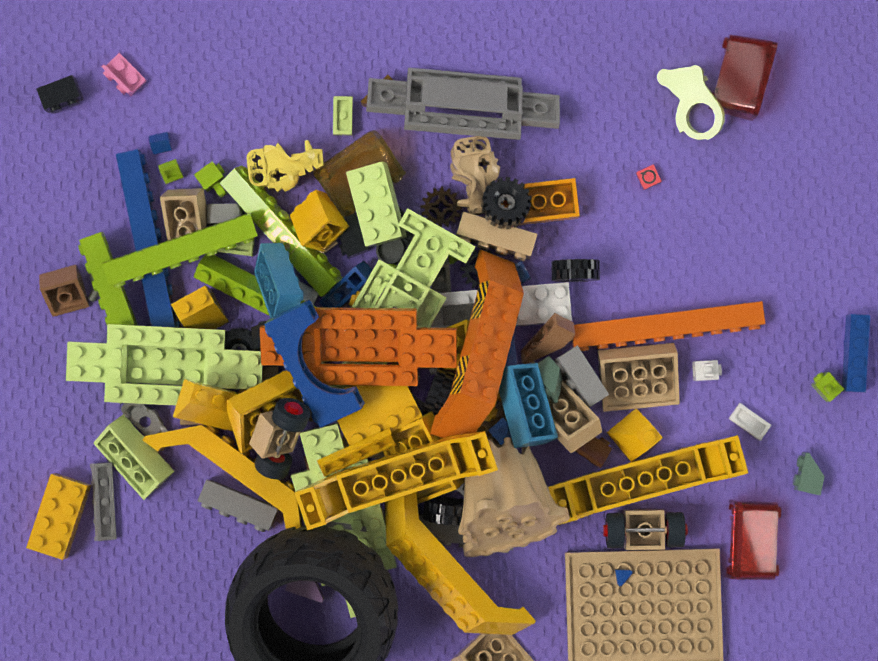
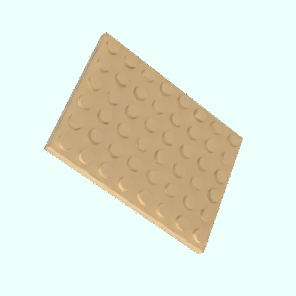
M719 548L565 552L568 661H723ZM615 569L631 570L633 574L622 586L617 585Z

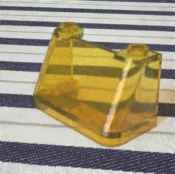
M372 130L324 162V166L318 170L315 169L313 175L340 214L345 217L356 211L346 175L347 171L383 161L388 164L393 183L402 180L406 172L382 136L376 130Z

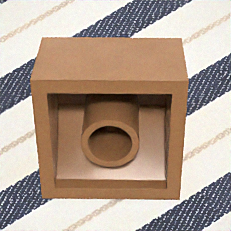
M77 265L39 275L40 291L52 317L89 307L85 286Z

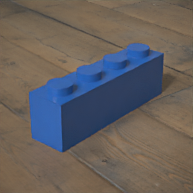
M846 315L842 387L844 390L842 392L866 393L870 315Z

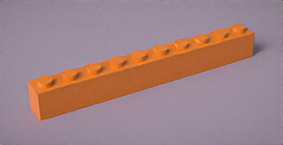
M763 302L574 325L576 335L572 340V346L574 348L578 345L581 351H588L591 346H596L597 349L608 348V344H616V347L627 346V342L634 341L635 345L646 343L647 339L661 342L665 341V337L671 336L673 340L684 339V335L692 334V337L703 336V332H711V335L722 334V330L730 329V333L740 332L742 327H749V330L761 329L760 325L765 324Z

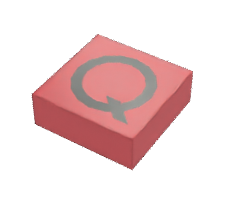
M654 164L636 172L643 190L662 182Z

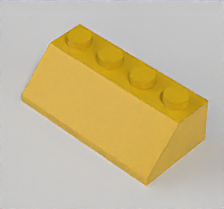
M184 379L173 417L233 431L227 414V400L240 393Z

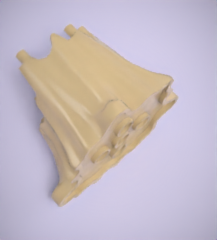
M510 437L504 439L505 446L497 448L489 440L498 467L497 471L481 476L465 477L464 504L458 532L460 535H463V542L465 543L463 545V552L466 557L489 556L495 552H509L514 547H526L531 542L541 541L554 535L557 532L556 526L570 519L568 509L558 506L553 500L537 459L534 458L530 447H522L520 454L514 448L512 438Z

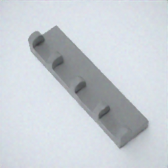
M112 462L90 464L92 471L91 485L93 488L92 504L94 505L93 523L95 524L94 541L116 540Z

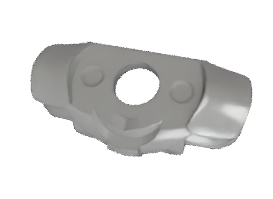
M124 403L122 405L121 411L125 417L146 436L168 432L159 417V413L154 408L151 409L144 404ZM143 416H147L151 420V424L148 427L140 425L139 421Z

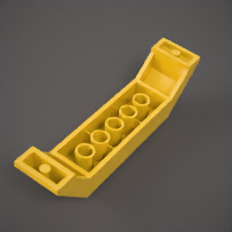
M198 425L148 435L142 439L156 451H163L165 447L190 445L283 513L286 529L303 527L301 510L294 493L293 483L289 480L284 482L282 479H270L261 475L255 468L256 458L252 459L249 456V451L241 454L239 448L233 445L235 441L226 435L223 437L219 435V430L216 427Z
M474 432L449 436L339 471L294 493L306 528L310 530L326 525L348 513L459 478L488 474L497 471L498 467L486 432Z
M736 435L683 447L584 474L548 486V489L555 503L560 507L568 509L570 519L564 522L568 523L594 513L704 483L748 474V469L739 437Z
M417 492L385 502L386 546L464 633L513 635L536 622L524 607L519 609L498 607L420 521Z

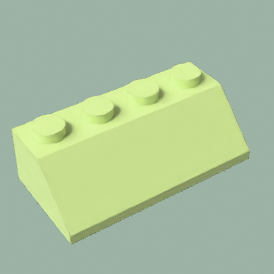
M123 414L109 424L93 444L109 462H112L115 469L139 496L145 500L174 473V470L154 448L142 440L144 436Z

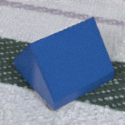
M168 132L149 136V144L153 155L172 151Z
M615 569L617 585L622 586L633 574L632 571Z

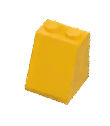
M316 189L310 192L307 198L297 205L290 214L300 244L303 247L322 252L349 227L328 195Z
M203 286L171 304L185 328L217 329L229 322L212 289L207 286Z

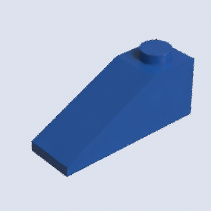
M365 261L354 266L319 303L323 307H343L351 299L352 294L356 295L357 291L363 288L372 272L370 266Z

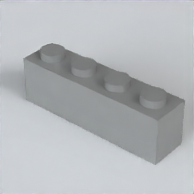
M210 479L205 481L198 498V502L202 503V507L212 510L213 507L219 510L220 515L228 518L230 515L237 517L236 521L245 525L249 522L255 525L254 528L261 532L271 530L278 513V509L273 505Z

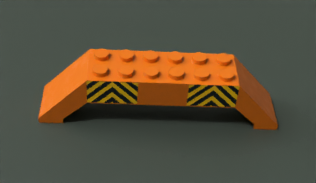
M479 250L475 264L480 284L451 393L439 413L435 415L430 432L431 435L440 438L476 432L495 406L524 295L515 263L483 250Z

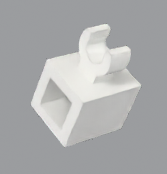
M718 360L692 362L693 381L719 380V376L722 375L721 364H718Z

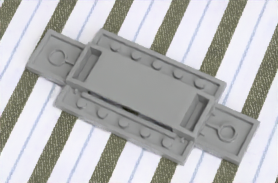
M408 68L407 81L369 78L366 112L405 115L404 130L520 140L521 125L559 129L560 95L523 92L522 78ZM425 106L502 113V118L425 112Z

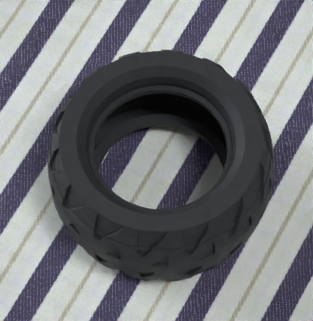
M326 525L307 530L306 526L297 529L291 527L276 533L259 544L239 566L230 585L225 605V630L230 651L235 661H385L390 652L398 623V601L395 586L389 571L383 566L381 557L373 548L366 546L358 540V537L345 530L339 531L327 528ZM294 581H314L325 584L339 592L348 601L356 616L357 628L344 639L331 644L314 645L298 641L286 634L273 619L268 605V595L278 587Z

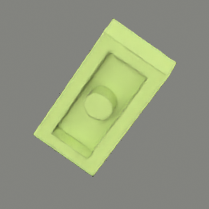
M333 96V135L352 136L353 96Z

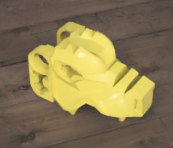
M309 140L304 141L305 152L291 154V157L285 153L279 143L276 146L265 145L261 149L251 150L247 154L249 180L255 186L268 187L269 190L275 189L277 192L283 189L286 192L297 185L299 176H305L306 170L311 173L314 171L313 167L318 170L324 166L323 150L313 149ZM256 155L260 156L261 159L258 160V166L263 169H257V163L253 161ZM277 171L284 174L283 177H280V181L274 178V175H277ZM257 174H263V181L261 183L253 181L252 178L255 179Z

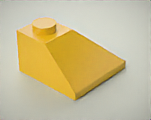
M638 409L631 411L606 432L630 462L648 451L663 438Z

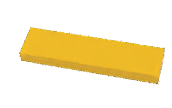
M386 429L317 460L325 477L391 448L396 443L390 429Z

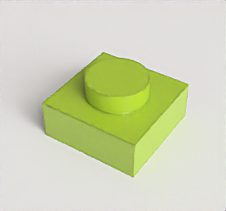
M176 159L158 165L165 184L184 178Z

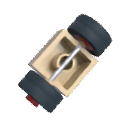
M282 398L276 403L274 411L260 413L249 444L258 453L255 460V468L261 475L270 479H283L287 476L292 464V457L289 453L293 452L300 432L305 429L310 418V410L303 402L293 398Z
M662 509L623 510V513H607L605 525H603V537L606 536L607 548L624 547L625 550H665V537L668 547H684L685 538L688 534V526L685 524L683 512H668L665 517L664 510Z

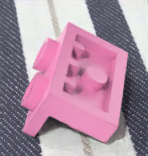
M120 53L106 66L104 64L101 66L105 70L103 74L110 82L114 79L118 83L116 88L123 95L127 92L132 96L147 81Z

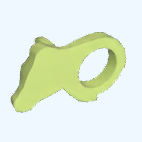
M698 65L674 70L662 69L658 72L657 80L659 84L668 87L680 100L676 113V125L679 132L684 131L689 137L697 140H709L715 137L723 128L725 112L720 102L706 86L705 82L709 79L707 76H704L703 69ZM698 103L709 105L715 114L713 127L705 133L696 131L689 121L690 111Z

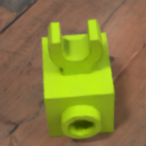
M211 161L194 174L207 192L214 188L221 198L227 194L220 185V182L225 178L223 176L225 171L219 163L215 165Z
M820 372L813 378L814 382L811 384L826 402H831L844 390L830 372Z

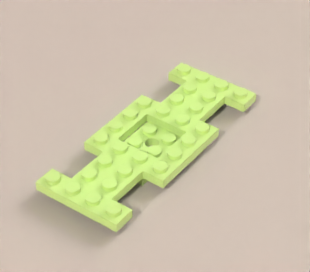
M407 208L398 226L413 233V239L396 269L378 259L351 308H417L418 327L430 328L447 298L431 289V285L449 254L467 263L475 246ZM343 361L342 364H382V365H387L388 362H347V361ZM328 385V386L333 387V388L343 389V388H345V387H347V386H349V385Z

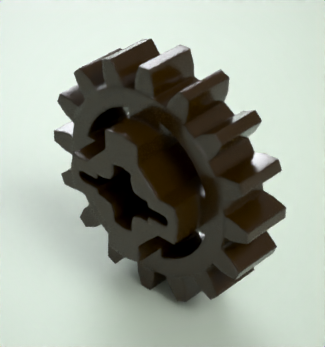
M441 186L440 191L433 188L432 194L426 192L428 198H422L425 204L420 205L421 209H425L421 213L422 216L427 215L426 219L439 224L440 227H442V224H445L448 228L450 221L455 224L454 217L460 218V214L457 211L462 210V207L457 206V202L460 200L455 199L457 193L451 195V189L449 188L447 191H444L443 186ZM438 196L434 203H429L432 198ZM445 196L450 198L453 204H449L445 200ZM439 203H443V206L447 207L443 209V212H439V209L436 208L439 206ZM429 211L434 212L437 215V219L433 218ZM448 212H453L449 218L444 220V216Z

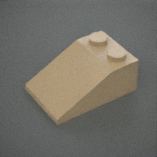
M204 188L167 190L160 196L167 241L207 227V205Z

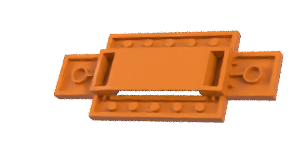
M314 307L319 318L306 328L302 338V354L308 369L319 381L326 385L418 386V368H457V328L418 327L417 308ZM260 326L261 365L284 366V360L274 348L275 343L266 334L265 326ZM322 361L398 362L399 365H382V364H321V362H322Z

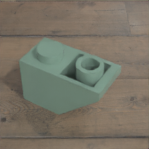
M548 356L538 363L547 399L550 398L555 404L559 399L562 375L560 367Z
M802 452V455H799L797 459V467L799 469L793 478L794 490L821 496L825 476L810 453Z

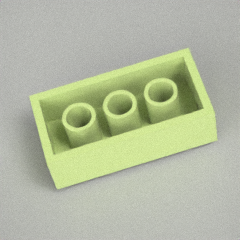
M382 161L347 171L346 175L365 247H373L407 237L405 229L398 226L402 217L388 164Z

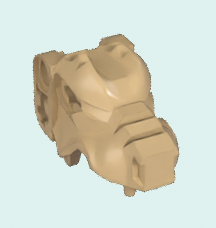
M474 136L457 140L452 147L450 169L454 175L452 180L467 185L466 192L468 197L467 199L458 200L457 206L467 207L468 213L479 215L482 214L481 201L487 185L490 186L493 180H497L500 166L497 165L498 159L495 158L494 152H491L490 142L487 137ZM475 145H481L483 150L477 149ZM480 163H482L483 166H487L485 170L482 166H479Z

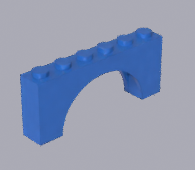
M308 300L268 319L264 325L266 334L275 343L274 348L284 360L285 369L293 377L294 386L302 393L304 404L309 406L313 421L318 423L321 428L361 410L365 402L356 386L346 389L330 387L319 381L308 369L302 354V338L306 328L319 318L311 301Z

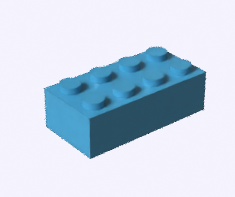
M261 243L254 274L269 316L272 318L299 305L304 299V293L299 287V279L295 276L294 266L290 263L289 252L285 250L284 244Z
M538 363L509 365L505 367L499 394L514 448L543 445L557 439L558 435Z

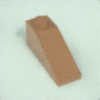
M554 313L521 350L522 363L528 364L565 347L576 335L574 323Z

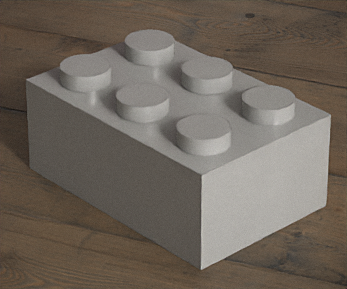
M578 345L553 360L560 367L562 380L588 407L609 395Z

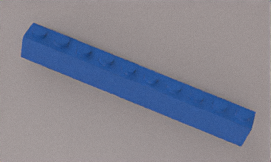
M138 149L116 154L135 250L138 251L159 244L160 239H162L161 229L157 228L156 225L158 214L157 210H153L152 202H155L153 192L149 191L148 184L151 183L149 173L145 172L144 165H147L145 154H142ZM169 267L162 268L163 272L152 275L151 272L145 274L142 283L151 326L181 328L180 321L176 320V313L171 306L173 303L171 295H174L172 284L168 282V276H170Z

